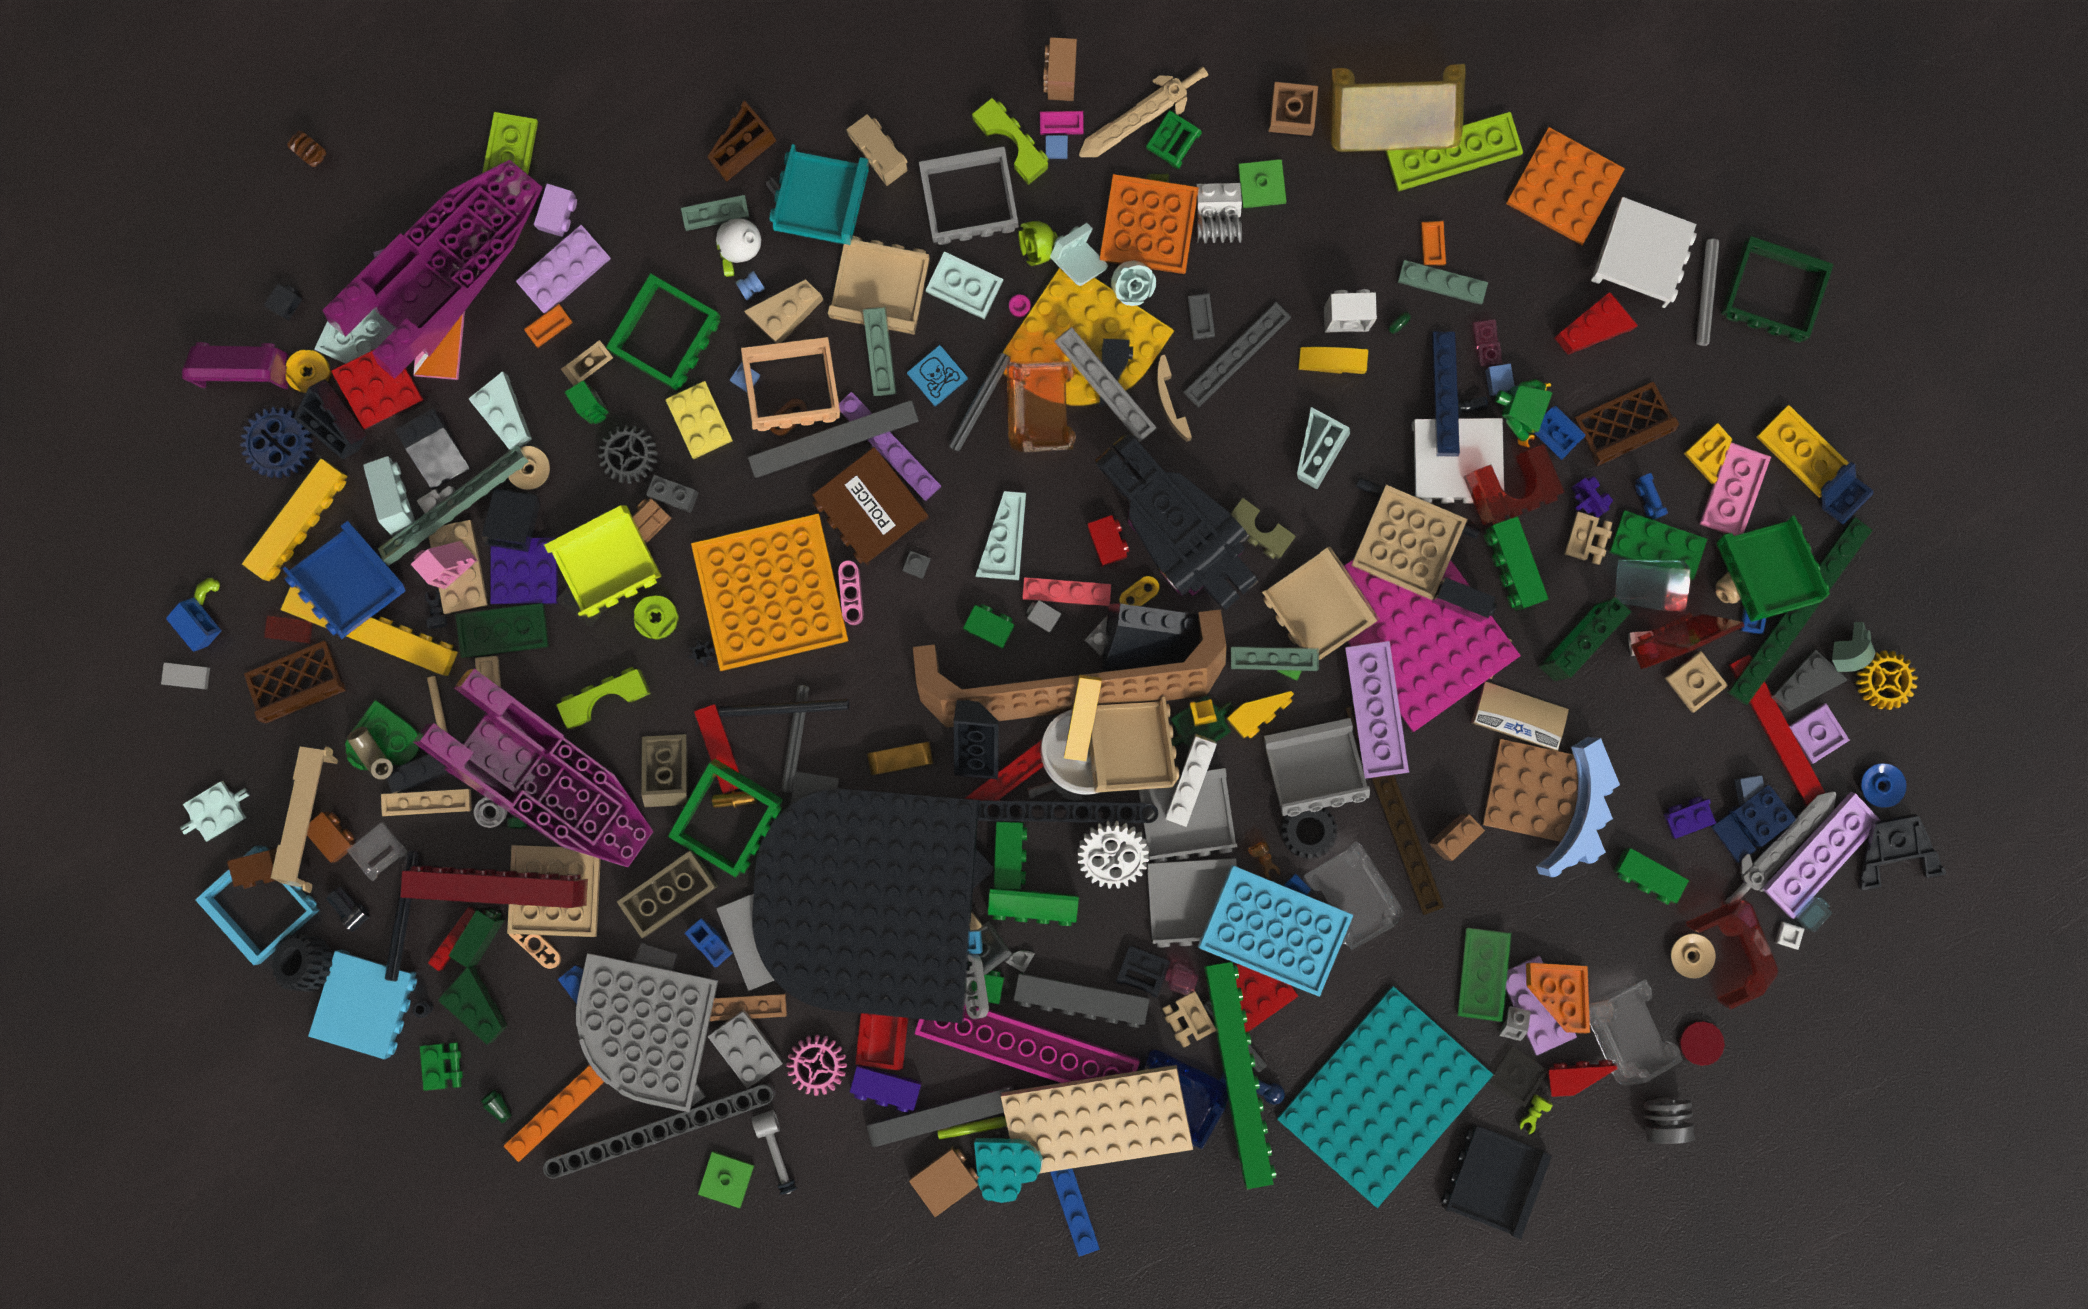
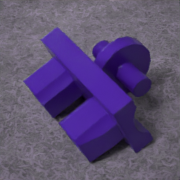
M1594 476L1588 479L1584 478L1571 489L1575 492V498L1580 503L1575 507L1576 510L1579 511L1584 508L1588 514L1591 513L1592 516L1598 518L1610 509L1609 505L1613 502V499L1607 493L1601 496L1597 493L1595 489L1600 485Z

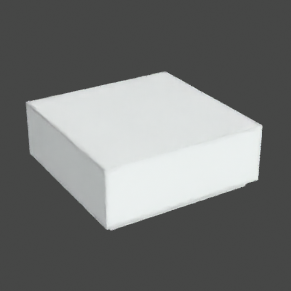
M1781 922L1775 943L1798 950L1804 928Z

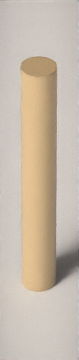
M436 676L428 677L427 681L437 726L447 732Z

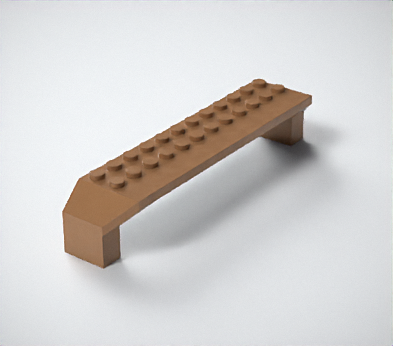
M1221 610L1199 612L1198 633L1200 644L1183 663L1085 674V676L1099 677L1102 680L1097 705L1159 702L1162 697H1165L1166 701L1206 696L1226 664V640ZM935 644L913 647L916 684L920 701L946 728L954 727L957 700L980 702L998 721L1062 714L1073 709L1079 675L962 690L940 674Z

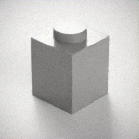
M1038 600L1037 604L1032 602L1026 612L1029 615L1028 621L1049 634L1061 616V613Z

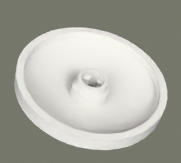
M1068 710L1057 716L1047 727L1041 742L1042 762L1048 775L1062 788L1077 794H1096L1094 792L1089 748L1086 761L1064 758L1072 710Z

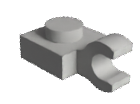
M451 486L443 489L441 493L434 489L418 499L417 502L423 512L427 513L456 490L454 487L451 488Z

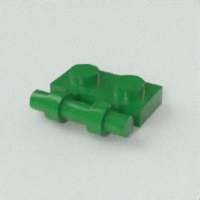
M458 1042L449 1043V1052H445L444 1043L420 1046L423 1090L447 1088V1079H452L453 1088L461 1087L463 1072L460 1071L459 1058H461V1051H458ZM445 1059H450V1072H446Z

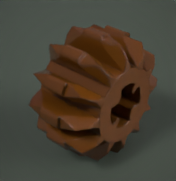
M298 131L294 134L287 144L290 150L311 167H316L320 164L326 155L325 149L303 131Z

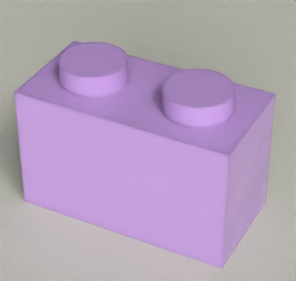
M547 184L534 226L538 230L563 237L564 232H567L570 227L571 221L569 217L571 211H574L577 205L574 193L570 190Z

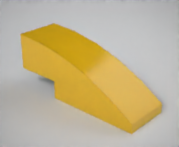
M1301 347L1298 370L1365 374L1367 371L1368 349Z

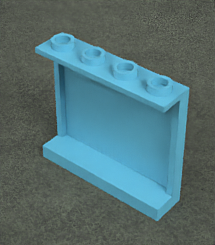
M337 950L334 952L332 967L329 970L331 973L326 978L327 981L324 984L309 1037L381 1059H387L394 1055L397 1042L395 1040L397 1034L401 1033L404 1026L402 1018L404 1012L408 1011L411 1000L408 998L410 992L414 991L417 979L415 976L417 972L399 970L396 982L385 980L387 965L351 955L348 951Z

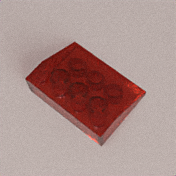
M1692 613L1680 617V622L1677 619L1665 624L1666 629L1664 626L1652 630L1653 635L1648 632L1637 637L1639 641L1631 644L1640 668L1644 669L1691 652L1745 625L1741 621L1706 614H1699L1693 617Z

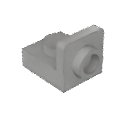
M1510 1006L1507 1011V1019L1500 1028L1499 1036L1521 1041L1529 1029L1530 1011Z

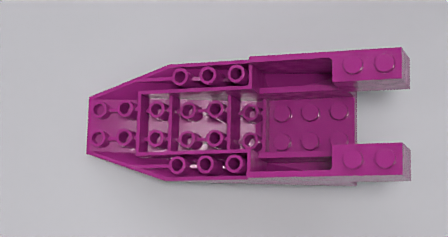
M508 160L447 191L404 235L400 233L322 310L329 324L346 337L372 310L381 315L396 329L372 354L377 364L394 379L422 351L430 357L513 249L542 190V186L511 160Z
M475 668L467 670L454 689L486 712L462 744L436 724L429 723L424 726L413 743L445 765L444 770L561 847L629 867L654 831L615 775L564 738L563 734Z

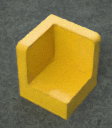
M1211 699L1198 703L1190 702L1195 727L1217 721Z

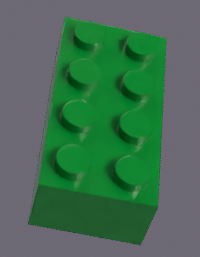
M1518 516L1487 528L1484 538L1487 545L1492 547L1494 553L1492 560L1496 567L1499 566L1502 575H1499L1502 586L1508 590L1507 600L1510 607L1514 608L1516 612L1548 600Z

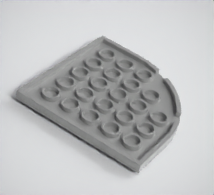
M587 953L577 999L576 1026L578 1028L581 1048L590 1066L606 1084H609L626 1097L647 1104L690 1112L718 980Z

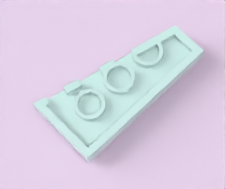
M1004 491L975 577L1019 580L1026 493Z

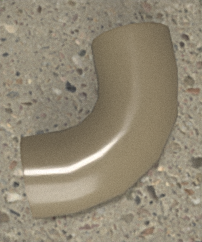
M360 727L352 731L347 736V740L367 770L377 779L389 777L393 771V765L381 751L367 727Z

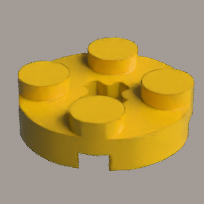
M299 350L292 354L286 363L285 376L287 382L292 388L305 394L310 386L324 379L328 382L332 375L327 359L313 350ZM305 367H312L311 376H303Z

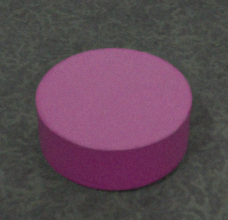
M1018 294L1010 299L1009 310L1012 315L1024 317L1029 313L1031 306L1026 296Z

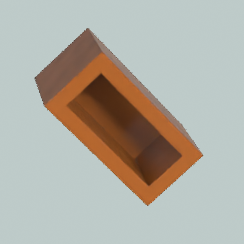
M321 812L309 823L307 836L330 863L338 862L357 845L353 841L355 837L348 829L344 830L340 826V819L333 812Z

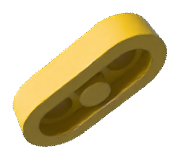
M1150 576L1143 577L1121 594L1120 604H1127L1126 599L1133 597L1135 602L1132 605H1144L1157 595L1159 591L1158 581ZM1150 584L1152 586V590L1150 592H1146L1144 590V585Z

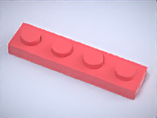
M1024 577L1023 600L1109 606L1111 584Z

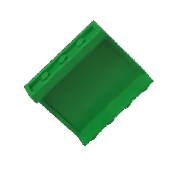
M1795 515L1791 516L1787 522L1740 535L1725 534L1716 543L1751 622L1822 602L1830 594L1829 586L1820 573V566L1811 553V546L1806 541L1802 533V526L1797 521Z

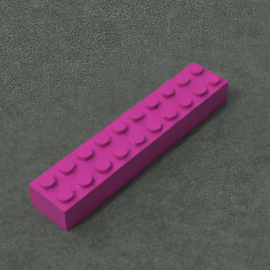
M966 1004L963 1023L919 1019L915 1031L916 1035L1060 1083L1135 1072L1140 1063L1138 1058L990 1009L986 1017L972 1019L967 1014Z

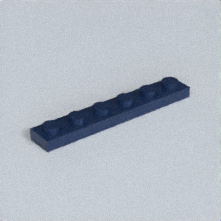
M1433 332L1436 456L1459 457L1455 332Z

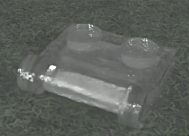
M380 823L349 848L347 852L367 877L374 881L379 877L378 874L399 857H404L407 850L399 843L384 823ZM391 845L394 851L372 868L368 863Z

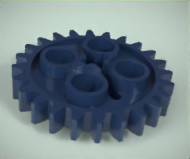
M272 407L271 413L263 409L264 416L255 413L257 420L249 419L251 427H243L248 433L240 436L246 439V442L240 444V446L247 449L242 452V455L249 456L245 462L248 464L253 463L251 469L255 471L259 469V474L265 475L267 472V477L273 478L274 474L277 478H282V473L290 477V470L298 473L297 465L305 467L302 461L303 458L310 459L306 455V451H313L312 448L308 447V444L314 441L307 438L311 432L304 430L305 427L294 419L295 412L291 410L287 413L285 408H281L278 412L277 408ZM279 423V430L273 433V425ZM266 430L271 437L277 439L280 445L291 452V456H288L283 449L277 447L276 443L266 437L262 431ZM295 436V445L289 447V439ZM264 439L265 446L259 449L258 442ZM281 453L280 462L275 463V455Z

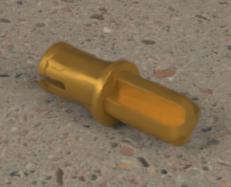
M733 790L732 793L714 795L712 797V804L715 808L734 806L736 808L738 805L757 803L756 798L744 791L736 792Z

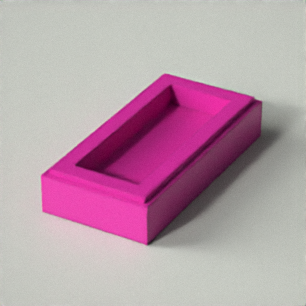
M1083 111L1040 112V135L1083 134Z

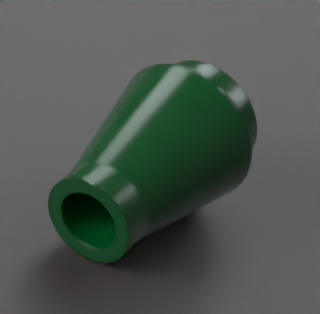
M495 1089L481 1099L482 1107L497 1118L501 1124L512 1116L501 1093H497Z

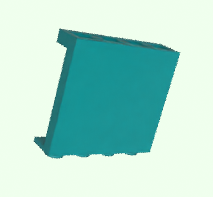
M792 144L790 152L785 154L784 165H786V169L781 171L779 179L781 188L780 190L777 189L775 193L776 207L775 209L772 208L770 213V221L773 222L774 231L851 245L869 172L868 159L860 157L857 164L796 152L795 145Z

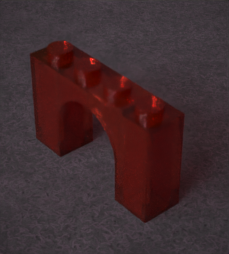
M1544 444L1516 456L1526 481V491L1522 499H1515L1504 492L1492 465L1485 466L1463 476L1483 525L1491 522L1495 525L1506 521L1504 517L1508 515L1512 519L1522 515V510L1526 508L1530 512L1541 507L1539 504L1541 502H1545L1547 505L1557 501V496L1564 493Z

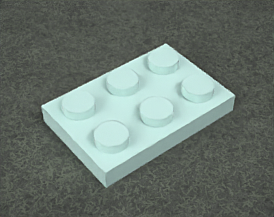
M944 252L926 288V292L985 320L1003 279Z

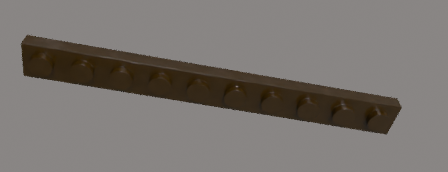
M1353 705L1345 708L1347 717L1351 718L1352 730L1360 749ZM1395 776L1372 777L1373 786L1422 915L1444 908Z

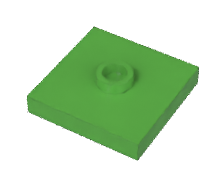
M1282 159L1238 164L1243 208L1286 204Z
M712 1151L698 1195L741 1208L754 1164Z

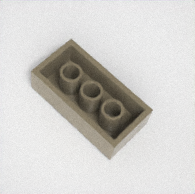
M689 851L617 901V903L641 938H644L717 888L718 885L697 854Z

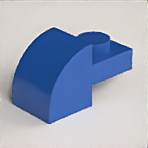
M702 918L685 932L696 948L701 950L716 968L733 953L721 939L719 933Z

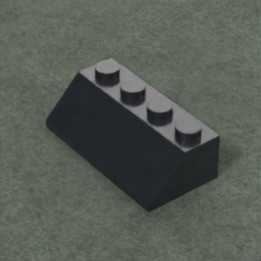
M957 700L954 715V776L998 780L999 721L980 702Z

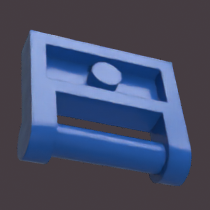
M1649 473L1635 480L1637 483L1635 488L1638 495L1643 497L1645 502L1644 510L1647 516H1651L1652 520L1668 514L1666 507H1663L1652 481L1654 479L1653 475Z

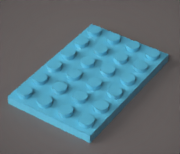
M1231 865L1198 948L1320 997L1353 914Z

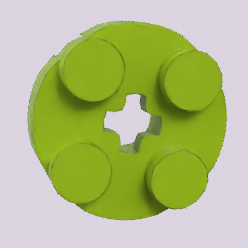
M649 596L642 599L634 611L635 627L647 638L658 640L669 636L675 630L679 620L675 605L669 599L662 596ZM653 612L656 614L658 612L661 613L660 622H651L653 618L651 614Z

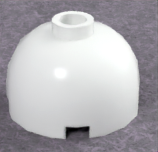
M738 218L729 220L720 226L716 242L720 246V253L725 259L730 262L739 263L748 261L757 255L761 246V235L752 222Z

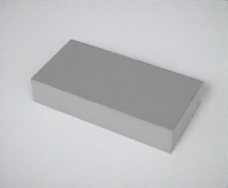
M164 663L161 684L207 689L210 668Z

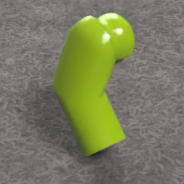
M213 578L205 579L197 585L193 598L200 605H203L206 593L210 590L218 591L220 582L213 580Z

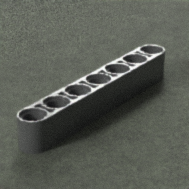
M1014 1086L1001 1087L869 1123L866 1127L871 1147L1003 1113L1001 1093L1015 1091Z

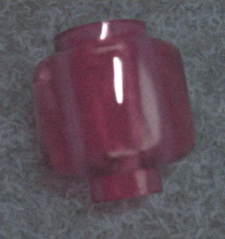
M1177 963L1173 969L1168 968L1165 981L1169 982L1168 988L1170 991L1188 995L1190 991L1194 992L1199 975L1196 974L1195 968Z

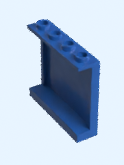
M348 521L341 525L343 530L341 533L291 570H288L286 567L283 568L287 575L284 577L286 582L292 588L296 586L300 592L297 594L305 604L310 602L314 607L311 610L319 620L324 618L327 622L325 626L333 636L337 634L341 639L405 592L402 582Z

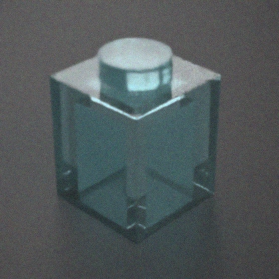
M1813 897L1795 916V919L1808 931L1816 932L1832 912L1828 909L1829 904L1820 897L1818 899Z

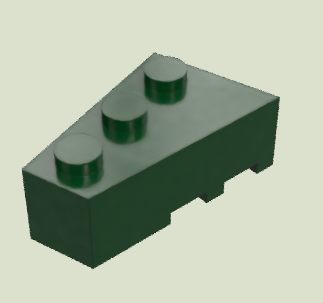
M475 966L466 968L438 1000L487 1045L494 1042L508 1026L497 1005L491 999L487 987L477 974Z

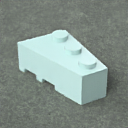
M386 456L363 466L377 519L389 534L394 537L415 522V518L406 496V488L399 476L401 475L400 467L397 462L394 463Z

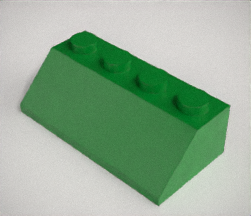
M991 887L988 915H993L992 919L1006 920V916L1015 917L1014 921L1028 922V918L1037 919L1036 923L1049 924L1050 920L1058 921V925L1071 926L1072 922L1077 920L1079 896Z

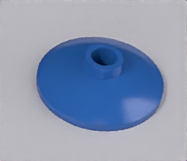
M1885 763L1876 764L1864 773L1861 780V790L1866 800L1874 806L1882 808L1891 807L1899 803L1906 793V780L1903 773L1897 767ZM1879 782H1883L1885 784V788L1883 790H1880L1878 788Z

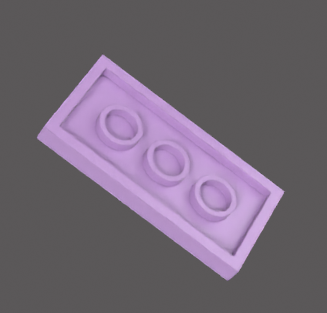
M580 225L516 282L545 314L562 302L611 258L586 229Z
M1536 956L1508 969L1506 991L1513 1007L1530 1011L1529 1029L1526 1036L1535 1055H1539L1577 1036L1575 1033H1566L1526 986V963H1543L1541 957Z

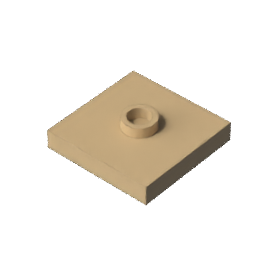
M1701 651L1665 677L1692 713L1728 686Z

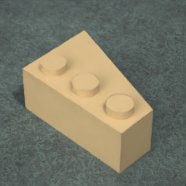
M867 114L846 130L848 136L864 157L868 159L870 165L885 185L888 186L907 172L906 163L908 162L904 155L896 150L891 138L882 133L880 130L882 127L875 118L871 119Z
M805 279L744 312L770 339L778 344L782 343L823 301V297Z

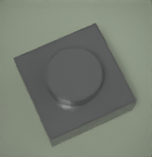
M910 551L902 571L923 579L931 558Z

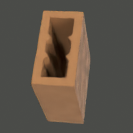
M1460 814L1429 844L1444 860L1453 861L1485 830L1470 814Z
M953 1146L909 1179V1182L934 1217L978 1186L977 1179L979 1177L973 1167L968 1168L964 1162L966 1157L960 1149L955 1150Z

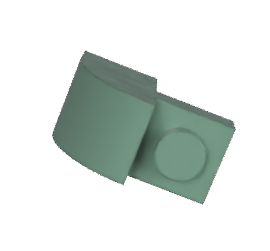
M1854 622L1852 641L1834 642L1832 661L1837 672L1860 670L1866 667L1875 656V649L1871 643V633L1866 629L1863 622Z

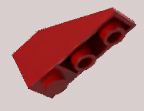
M1599 1060V1064L1579 1061L1576 1062L1575 1066H1567L1566 1062L1554 1063V1067L1549 1068L1551 1096L1576 1095L1618 1068V1063H1612V1060Z

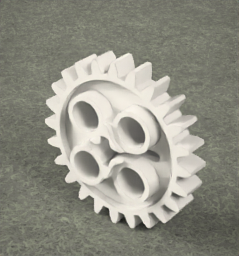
M1107 821L1106 827L1103 828L1099 823L1097 831L1091 827V835L1085 833V841L1080 840V848H1078L1080 870L1085 871L1086 878L1091 876L1092 883L1099 880L1100 887L1104 883H1108V888L1110 889L1112 884L1115 883L1116 887L1120 888L1121 882L1128 886L1129 879L1136 882V875L1142 876V869H1147L1146 862L1149 861V848L1146 846V839H1142V833H1136L1134 826L1128 830L1127 823L1119 827L1118 821L1115 822L1114 826H1111L1110 822ZM1115 840L1113 843H1108L1107 841ZM1127 851L1133 852L1132 854H1125ZM1094 856H1102L1099 859L1094 858ZM1113 867H1119V869H1117V870H1113V869H1111V868H1113Z

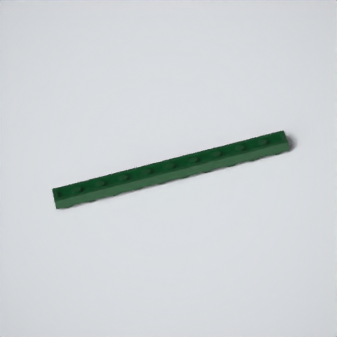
M1856 517L1850 520L1819 563L1820 573L1824 581L1827 582L1829 590L1872 532V529ZM1821 602L1784 612L1727 692L1744 705H1748Z

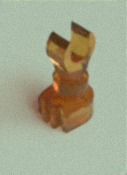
M1263 841L1252 846L1248 851L1251 856L1260 857L1258 860L1260 864L1263 863L1264 874L1271 880L1268 874L1269 870L1275 869L1280 876V869L1272 863L1271 855L1267 854L1270 848L1267 842Z

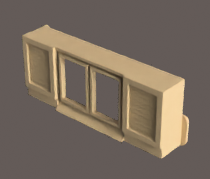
M307 747L299 748L293 780H295L281 844L277 847L271 874L272 879L289 886L302 887L303 891L308 893L312 891V884L297 877L323 762L334 764L338 762V759L333 757V750L329 747H325L324 750Z

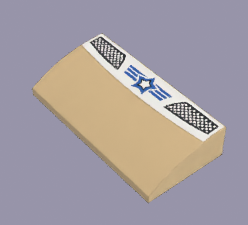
M1485 681L1471 723L1558 751L1569 709Z

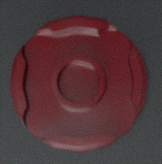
M1696 1021L1683 1029L1679 1038V1048L1684 1058L1691 1063L1700 1066L1710 1065L1716 1062L1723 1054L1725 1046L1724 1037L1715 1025L1705 1021Z

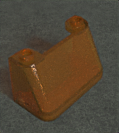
M1072 361L1009 362L1007 367L1009 442L1012 449L1021 452L1073 449L1076 436L1071 427L1067 426L1066 383L1070 382L1071 378L1074 377Z

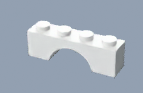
M1197 734L1194 735L1180 780L1165 815L1166 820L1187 827L1216 748V741Z

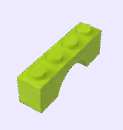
M991 98L972 114L973 121L986 136L1001 134L1014 141L1018 148L1014 169L1029 185L1048 169L1047 161L1049 159L1042 150H1036L1033 146L1035 144L1027 133L1024 135L1019 130L1021 126L1013 117L1010 119L1005 113L1007 110L1000 101L996 103Z
M633 667L621 672L622 676L615 679L613 676L603 679L601 681L602 685L595 688L593 685L583 688L581 690L582 693L575 697L573 694L561 698L562 702L557 704L566 728L573 729L591 721L592 708L596 701L604 695L618 694L627 702H633L651 694L641 670H634Z

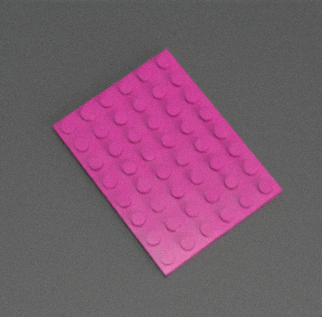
M1353 560L1344 566L1380 618V620L1347 642L1352 647L1390 641L1400 715L1412 732H1415L1521 656L1493 617L1490 616L1479 622L1432 603V600L1357 569L1351 566ZM1450 560L1442 580L1446 577L1469 586Z

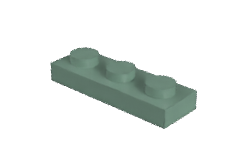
M745 195L681 208L686 231L723 224L732 219L750 218Z

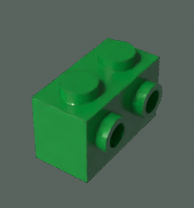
M981 604L980 607L975 605L963 629L1003 649L1015 626L1011 623L1012 618L1002 613L1000 616L991 613L992 608Z

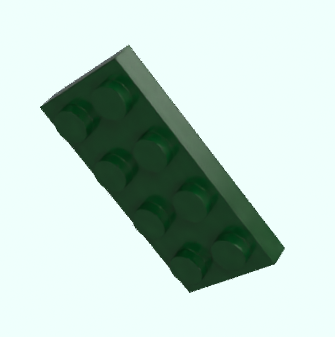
M543 603L456 614L461 658L549 647L545 606Z

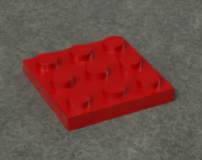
M374 350L331 371L363 429L423 400L408 370L405 368L394 379L377 364L372 354Z
M1233 962V966L1237 965L1239 978L1236 979L1237 988L1241 987L1243 1000L1240 1001L1241 1010L1245 1009L1247 1023H1244L1245 1032L1252 1030L1298 997L1291 985Z

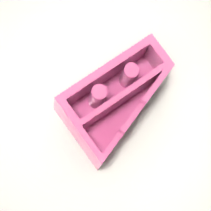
M461 541L430 548L426 551H420L415 555V561L411 565L428 584L446 589L478 560Z

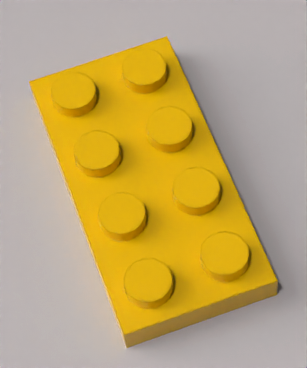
M1787 405L1756 436L1819 498L1822 497L1821 489L1823 485L1829 480L1832 481L1843 465L1847 466L1849 464L1790 405Z

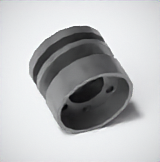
M1662 1097L1644 1102V1109L1651 1110V1112L1645 1113V1118L1655 1120V1123L1645 1126L1646 1140L1650 1143L1658 1144L1694 1141V1125L1683 1122V1119L1693 1116V1112L1685 1110L1692 1107V1101L1676 1097Z

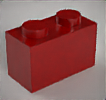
M1111 515L1087 524L1102 567L1127 558L1126 553L1129 552L1126 540H1121L1119 532L1122 529L1118 519L1114 520Z

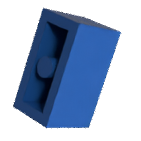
M195 598L178 603L166 618L193 652L209 646L222 631Z

